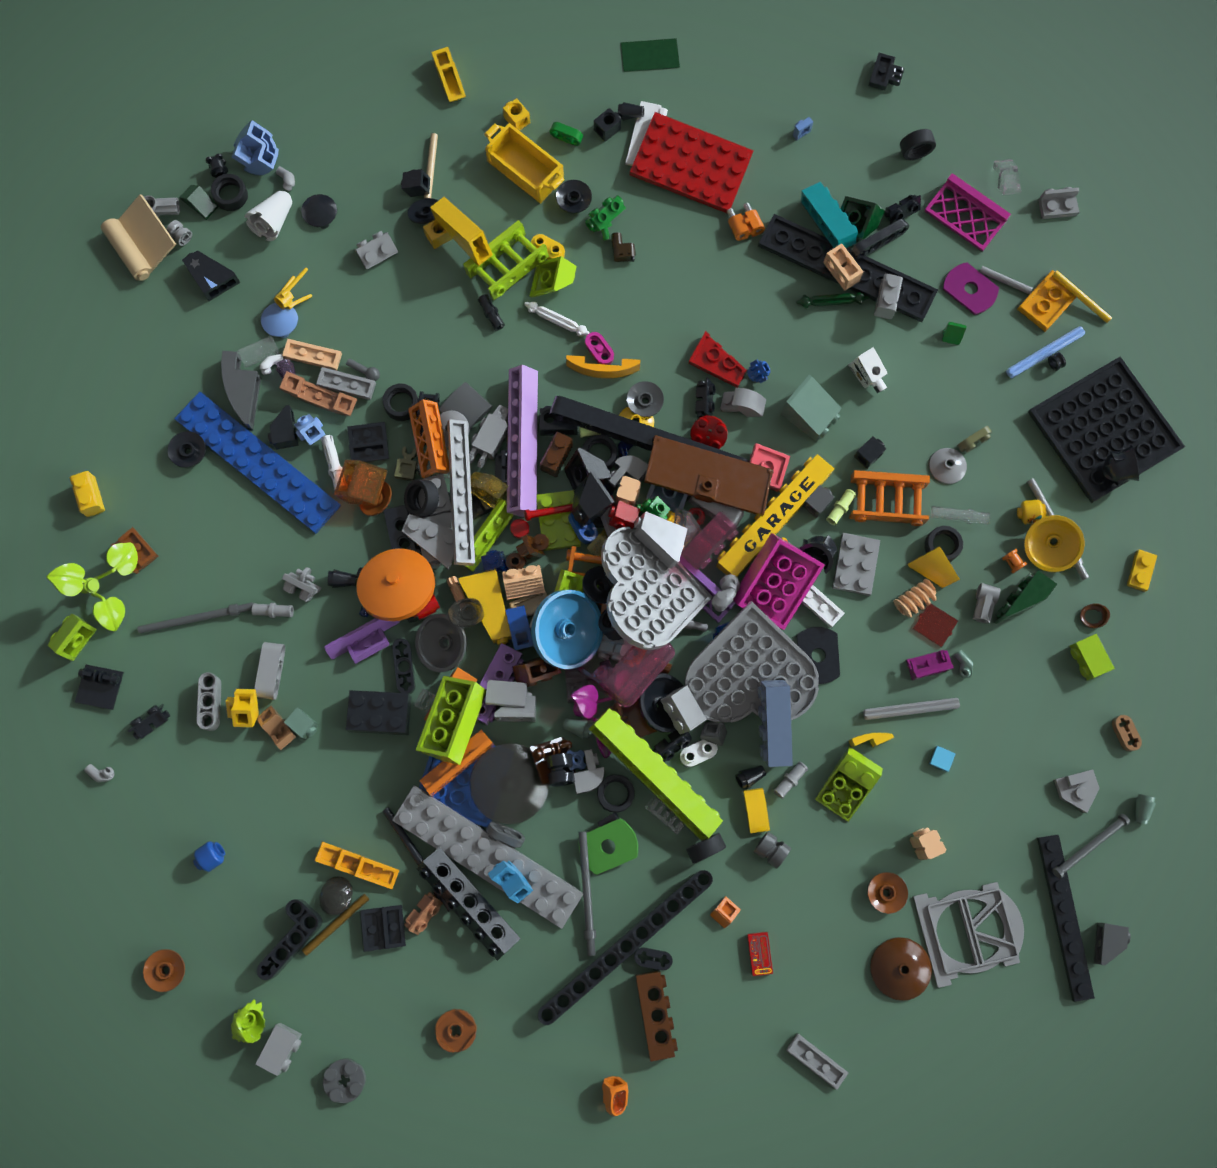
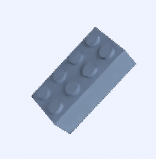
M785 680L760 681L761 686L757 687L758 698L761 700V706H758V716L762 721V725L759 726V737H762L763 745L759 746L760 757H762L768 767L793 766L790 686Z

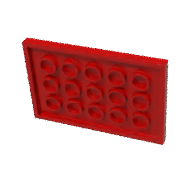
M655 112L629 175L727 213V210L733 205L754 150Z

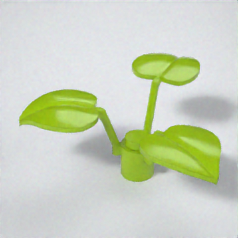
M131 542L114 544L108 549L106 561L113 568L99 576L84 578L85 571L80 565L68 563L52 570L46 578L65 596H75L81 592L83 594L91 593L92 596L101 599V602L93 605L94 618L105 629L116 631L125 616L124 604L116 597H109L105 600L103 596L97 594L96 592L99 589L98 580L114 573L116 570L122 576H126L134 571L138 555L135 546Z

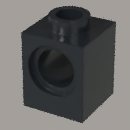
M610 108L594 119V131L605 142L621 130V117Z
M872 436L857 450L854 457L868 469L883 455L886 448L880 439Z

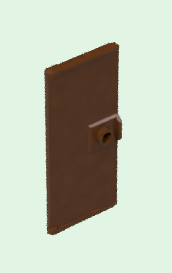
M655 435L644 482L687 494L707 503L715 502L763 517L774 472L770 468Z

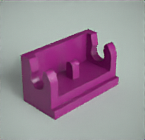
M940 650L906 660L912 680L939 674L954 668L947 650Z

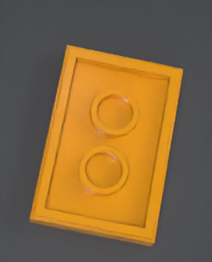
M1053 270L1017 308L1018 311L1044 332L1049 329L1076 299L1075 295L1052 277L1055 273Z

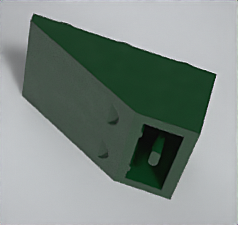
M1039 570L1033 574L1029 573L1017 584L1019 588L1006 599L1008 603L995 614L997 618L994 623L1002 622L1040 604L1049 597L1057 583Z

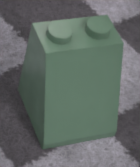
M808 375L786 401L781 415L814 441H817L819 437L823 439L826 436L831 423L835 425L841 417L839 413L842 408L811 375Z

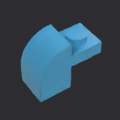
M503 860L501 863L496 864L493 870L488 873L491 880L501 885L508 898L517 904L533 891L523 874L510 861L505 862Z

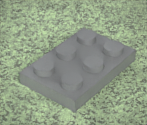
M843 533L832 589L870 596L872 594L881 540Z

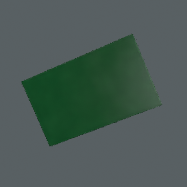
M677 38L621 42L624 72L680 68Z

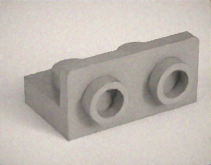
M1066 187L1059 190H1045L1038 199L1042 219L1077 216L1079 208L1076 196L1079 193V188Z

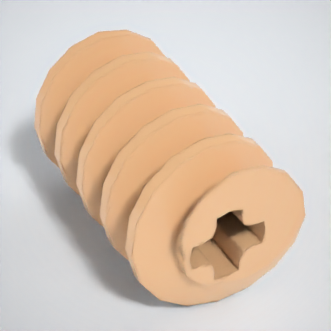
M924 579L923 583H918L917 587H912L910 591H906L904 595H900L898 599L893 600L894 605L901 614L911 618L912 614L910 611L917 614V607L923 610V603L928 606L931 604L929 598L934 602L937 600L935 596L936 589L931 581Z

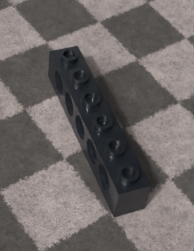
M405 505L383 510L391 548L402 549V543L410 542V546L406 549L422 555L420 547L416 546V543L404 535L402 531L397 530L400 524H405L410 514ZM414 616L407 619L409 623L420 621L418 617L414 618Z
M440 847L418 866L417 870L421 878L432 886L433 891L441 896L446 902L447 907L457 914L461 923L472 931L475 939L481 942L487 948L489 955L495 957L497 961L521 939ZM437 872H440L443 877H440ZM450 887H453L456 892H453ZM464 902L468 903L470 908L466 907ZM477 917L481 918L483 920V923H481ZM491 932L497 936V939L492 936Z

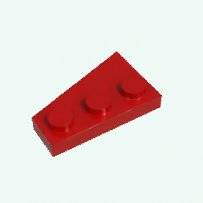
M705 331L689 360L690 365L736 388L739 387L747 371L732 355H729L722 349V346L718 342L716 343L707 331Z

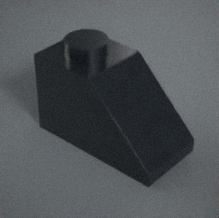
M285 405L270 425L268 439L269 443L273 444L276 450L299 446L298 437L295 433L294 411L290 405Z

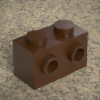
M541 657L512 666L516 682L527 683V687L536 685L539 680L541 682L551 680L552 676L561 673L560 668L549 665Z

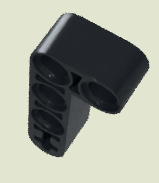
M294 899L287 903L286 913L296 924L258 965L257 975L262 980L275 978L321 928L322 917L306 901ZM295 903H299L301 906L299 914L293 912ZM309 917H313L316 920V925L313 928L307 925ZM296 932L301 935V942L299 944L293 941V935ZM281 948L287 951V957L284 960L279 957ZM274 962L277 963L276 965H273L270 968L271 973H265L267 971V966H271Z

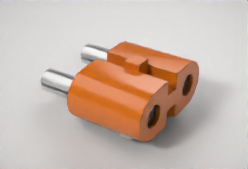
M749 203L744 204L745 215H741V213L735 215L732 208L727 210L730 217L728 224L737 241L747 239L749 235L752 237L760 235L765 231L758 212L752 210Z

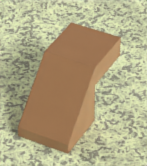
M272 705L258 716V723L271 736L275 745L280 750L296 738L292 729L284 723L283 718Z

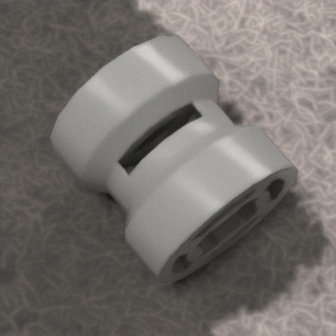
M178 220L172 221L166 228L170 236L180 246L186 245L192 238V232L188 228H184L183 224Z

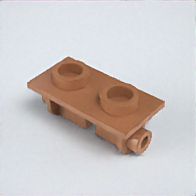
M431 892L425 894L417 904L421 909L420 913L414 909L405 919L406 923L404 926L416 935H419L420 932L426 929L427 923L439 912L440 906L443 904Z

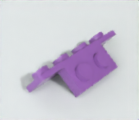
M375 618L324 646V649L331 659H335L349 651L356 664L389 646L390 644L384 631L397 625L400 621H384Z

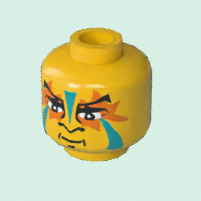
M1038 499L1023 501L1021 507L1017 508V517L1022 519L1025 525L1033 524L1037 520L1046 517V506Z

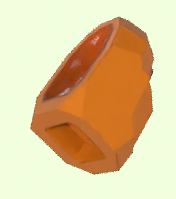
M615 1076L604 1078L602 1090L606 1111L614 1117L621 1115L628 1102L627 1082Z

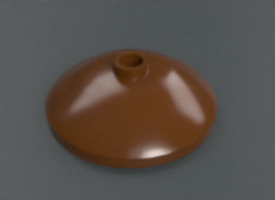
M896 937L884 941L876 948L871 958L870 972L874 984L884 995L895 1000L906 1001L918 997L925 991L931 979L932 967L929 956L922 946L911 939ZM902 966L907 967V972L904 974L901 972Z

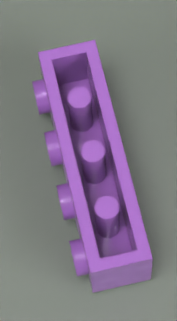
M501 643L479 685L487 690L488 680L514 682L515 677H513L512 666L524 662L522 653ZM485 695L477 721L488 725L489 722L492 723L494 721V713L498 705L485 704Z

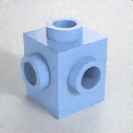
M310 414L301 416L297 423L294 424L297 428L296 435L301 441L305 439L309 445H312L326 435L321 429L323 424L317 417L313 418Z

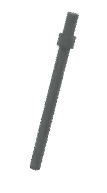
M253 602L242 605L232 604L223 609L141 625L137 627L138 633L141 634L227 615H240L241 612L251 611Z
M584 831L579 832L586 927L584 939L587 941L588 956L596 955V929H594L587 832Z

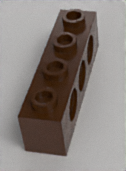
M660 971L637 974L635 976L650 1061L675 1057L674 1051H678L676 1038L671 1036L674 1024L672 1017H668L667 1009L670 1008L669 997L664 996L663 988L667 987L665 975H661ZM652 988H656L659 991L658 998L654 1000L648 998V991ZM656 1009L661 1010L663 1013L662 1018L658 1021L651 1018L652 1012ZM658 1031L666 1033V1039L662 1042H658L655 1039V1034Z

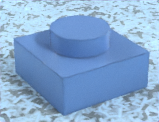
M810 117L800 120L795 124L793 137L796 140L811 132L813 121Z

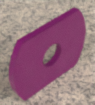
M962 263L954 267L946 276L943 284V290L974 315L988 310L994 304L999 292L997 285L969 263ZM968 283L974 284L977 287V292L975 294L967 293L965 285Z

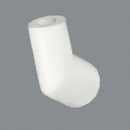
M282 354L268 356L260 364L259 369H261L263 375L270 374V367L272 365L285 363Z

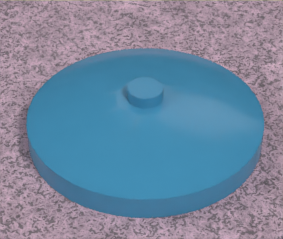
M577 590L556 591L540 603L533 617L531 634L537 653L546 663L556 668L574 669L581 667L593 658L603 636V632L598 626L601 613L596 603L590 600L586 594Z

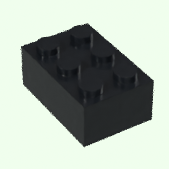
M349 690L346 730L354 733L409 735L412 696L409 693Z

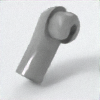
M279 166L276 174L283 178V188L291 191L292 187L295 186V177L291 172Z
M89 764L84 769V772L98 783L109 781L114 777V770L111 767L98 770L92 764Z

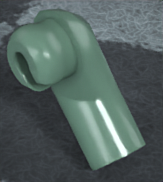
M960 650L954 655L961 663L960 676L962 678H969L973 673V662Z

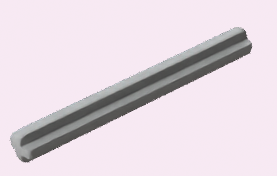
M958 698L870 708L863 710V716L865 720L950 710L959 708L960 703Z

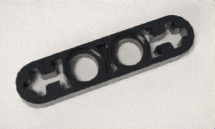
M900 219L857 243L851 253L857 259H861L902 236L908 230L909 224L904 219Z

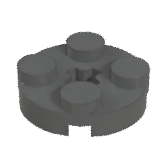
M348 1058L339 1059L332 1063L325 1071L323 1078L325 1093L330 1097L331 1101L348 1103L355 1100L363 1091L366 1083V1074L363 1067ZM341 1075H345V1078L349 1077L350 1079L346 1087L339 1083Z

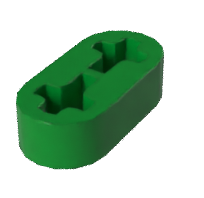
M553 122L549 130L550 134L556 139L574 146H579L584 137L579 130L560 122Z

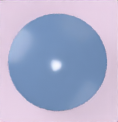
M276 303L269 305L261 316L263 329L268 334L281 338L288 337L298 322V315L294 308L288 309L286 307L281 309Z

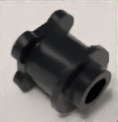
M216 154L205 159L211 169L210 174L212 177L217 178L228 173V168L225 166L226 161L223 159L222 154Z

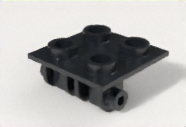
M86 664L85 668L80 669L78 672L81 682L75 703L113 710L124 672Z

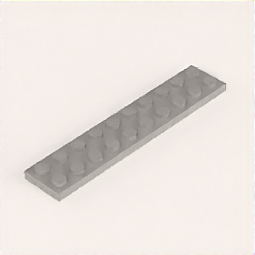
M413 786L392 820L434 848L438 849L440 847L447 856L503 892L505 891L501 885L491 880L488 873L493 870L496 864L501 863L503 860L505 862L510 861L523 874L533 889L520 903L561 929L583 896L582 891L516 849L499 840L494 841L490 839L486 830L417 786Z

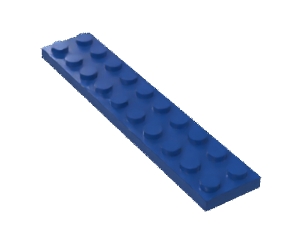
M199 392L174 418L188 431L200 435L205 445L315 534L341 507L331 496L203 393Z

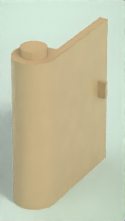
M139 194L119 219H108L101 225L102 232L135 280H146L176 245L141 194Z

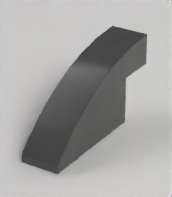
M222 350V378L227 397L249 430H253L261 377L257 371L240 370L242 358L238 352Z

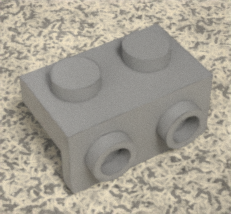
M379 231L372 235L373 239L369 242L365 239L356 244L358 248L354 250L366 269L398 253L388 232L382 233V231Z

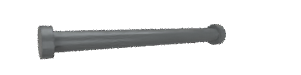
M1120 814L1118 820L1059 867H1054L1052 869L1054 875L1059 879L1063 878L1065 872L1122 826H1127L1130 823L1129 818L1124 814Z

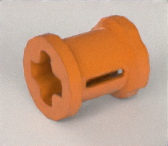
M1017 549L1002 557L1003 561L1006 560L1011 567L1012 573L1027 565L1017 554Z

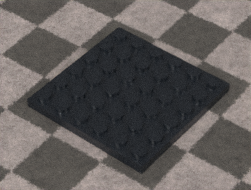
M1121 356L1028 411L1091 503L1130 481L1127 480L1117 486L1115 482L1103 475L1102 466L1110 455V451H1122L1132 445L1137 457L1140 475L1185 447Z

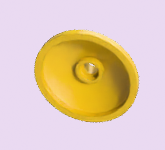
M1051 515L1043 517L1031 525L1026 533L1024 546L1027 557L1036 567L1048 572H1060L1071 568L1079 561L1084 551L1085 540L1082 530L1074 521L1064 516ZM1052 538L1057 539V543L1051 544L1050 540Z

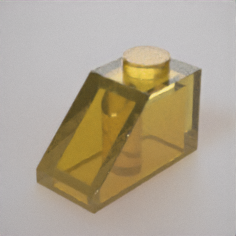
M474 472L470 476L471 493L492 508H495L509 486L491 474Z

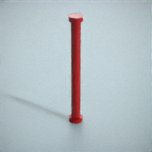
M572 504L532 511L526 509L524 510L525 520L530 521L531 518L571 512Z

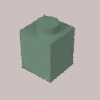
M298 707L284 721L288 727L303 739L312 737L317 731L316 727L318 724Z

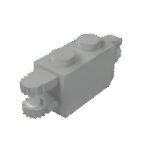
M499 405L493 414L489 413L487 418L484 417L482 419L480 431L478 434L475 433L471 440L470 463L474 461L477 453L482 455L477 465L479 468L484 466L488 458L494 460L495 454L498 453L508 434L506 423L508 408Z

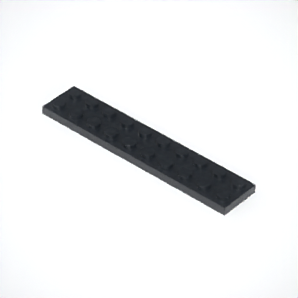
M774 214L759 241L758 247L838 283L823 263L827 252L834 249L828 239ZM846 248L863 270L860 281L848 289L862 292L877 302L880 283L884 274L900 276L903 280L896 311L921 323L923 322L938 289L867 256L857 259L851 253L852 249Z

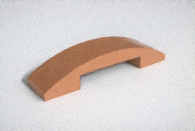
M287 371L279 387L282 391L302 401L345 416H351L357 399L341 392L339 394L307 382L303 377Z

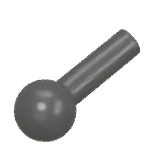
M350 358L346 362L347 366L365 374L366 379L377 381L380 377V372L375 367L367 368Z

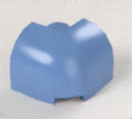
M251 120L237 136L233 145L235 148L232 158L243 164L245 171L255 175H265L273 170L279 149L276 148V144L272 139L273 135Z

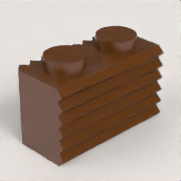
M559 432L555 433L540 462L541 471L558 477L569 451L573 448L572 438Z

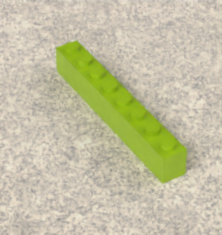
M609 708L588 728L701 841L709 839L723 822L719 817V813L715 809L710 808L705 803V799L701 795L696 794L691 789V785L677 775L674 768L667 766L663 762L661 755L653 752L649 748V744L644 739L639 738L635 734L634 729L630 725L625 724L616 711Z

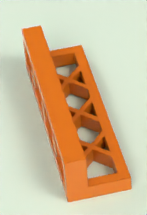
M423 399L409 408L421 476L422 478H427L434 473H449V459L437 402ZM420 409V415L417 419L416 411ZM421 426H423L424 430L422 436H420ZM425 443H426L427 449H426V452L424 453L423 447H424V445H425ZM428 460L430 461L431 469L427 470Z
M481 729L469 739L460 765L442 761L419 781L426 788L428 794L433 797L494 746L493 742Z

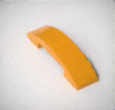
M566 355V366L590 377L619 378L639 371L640 360L622 359V366L585 363V356Z

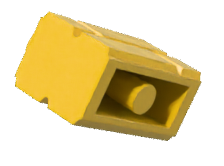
M84 471L69 477L73 485L72 488L79 511L82 514L90 517L105 511L94 475L89 471Z

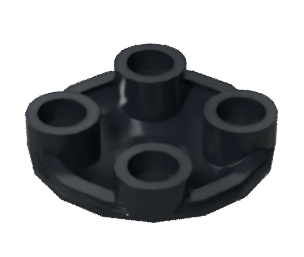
M317 194L306 199L302 205L301 213L304 221L309 225L326 229L335 219L338 209L332 198L327 195Z

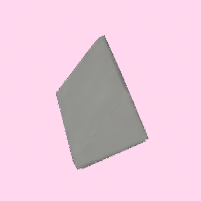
M488 680L485 704L525 708L527 683Z

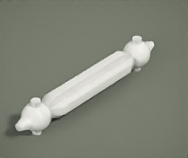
M537 302L524 303L528 308V312H536L540 317L571 332H576L578 336H587L589 334L586 326H578L576 322L543 306H538Z

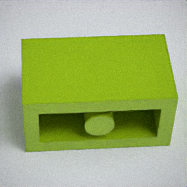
M1097 634L1070 645L1071 655L1077 660L1080 666V673L1087 681L1115 669Z

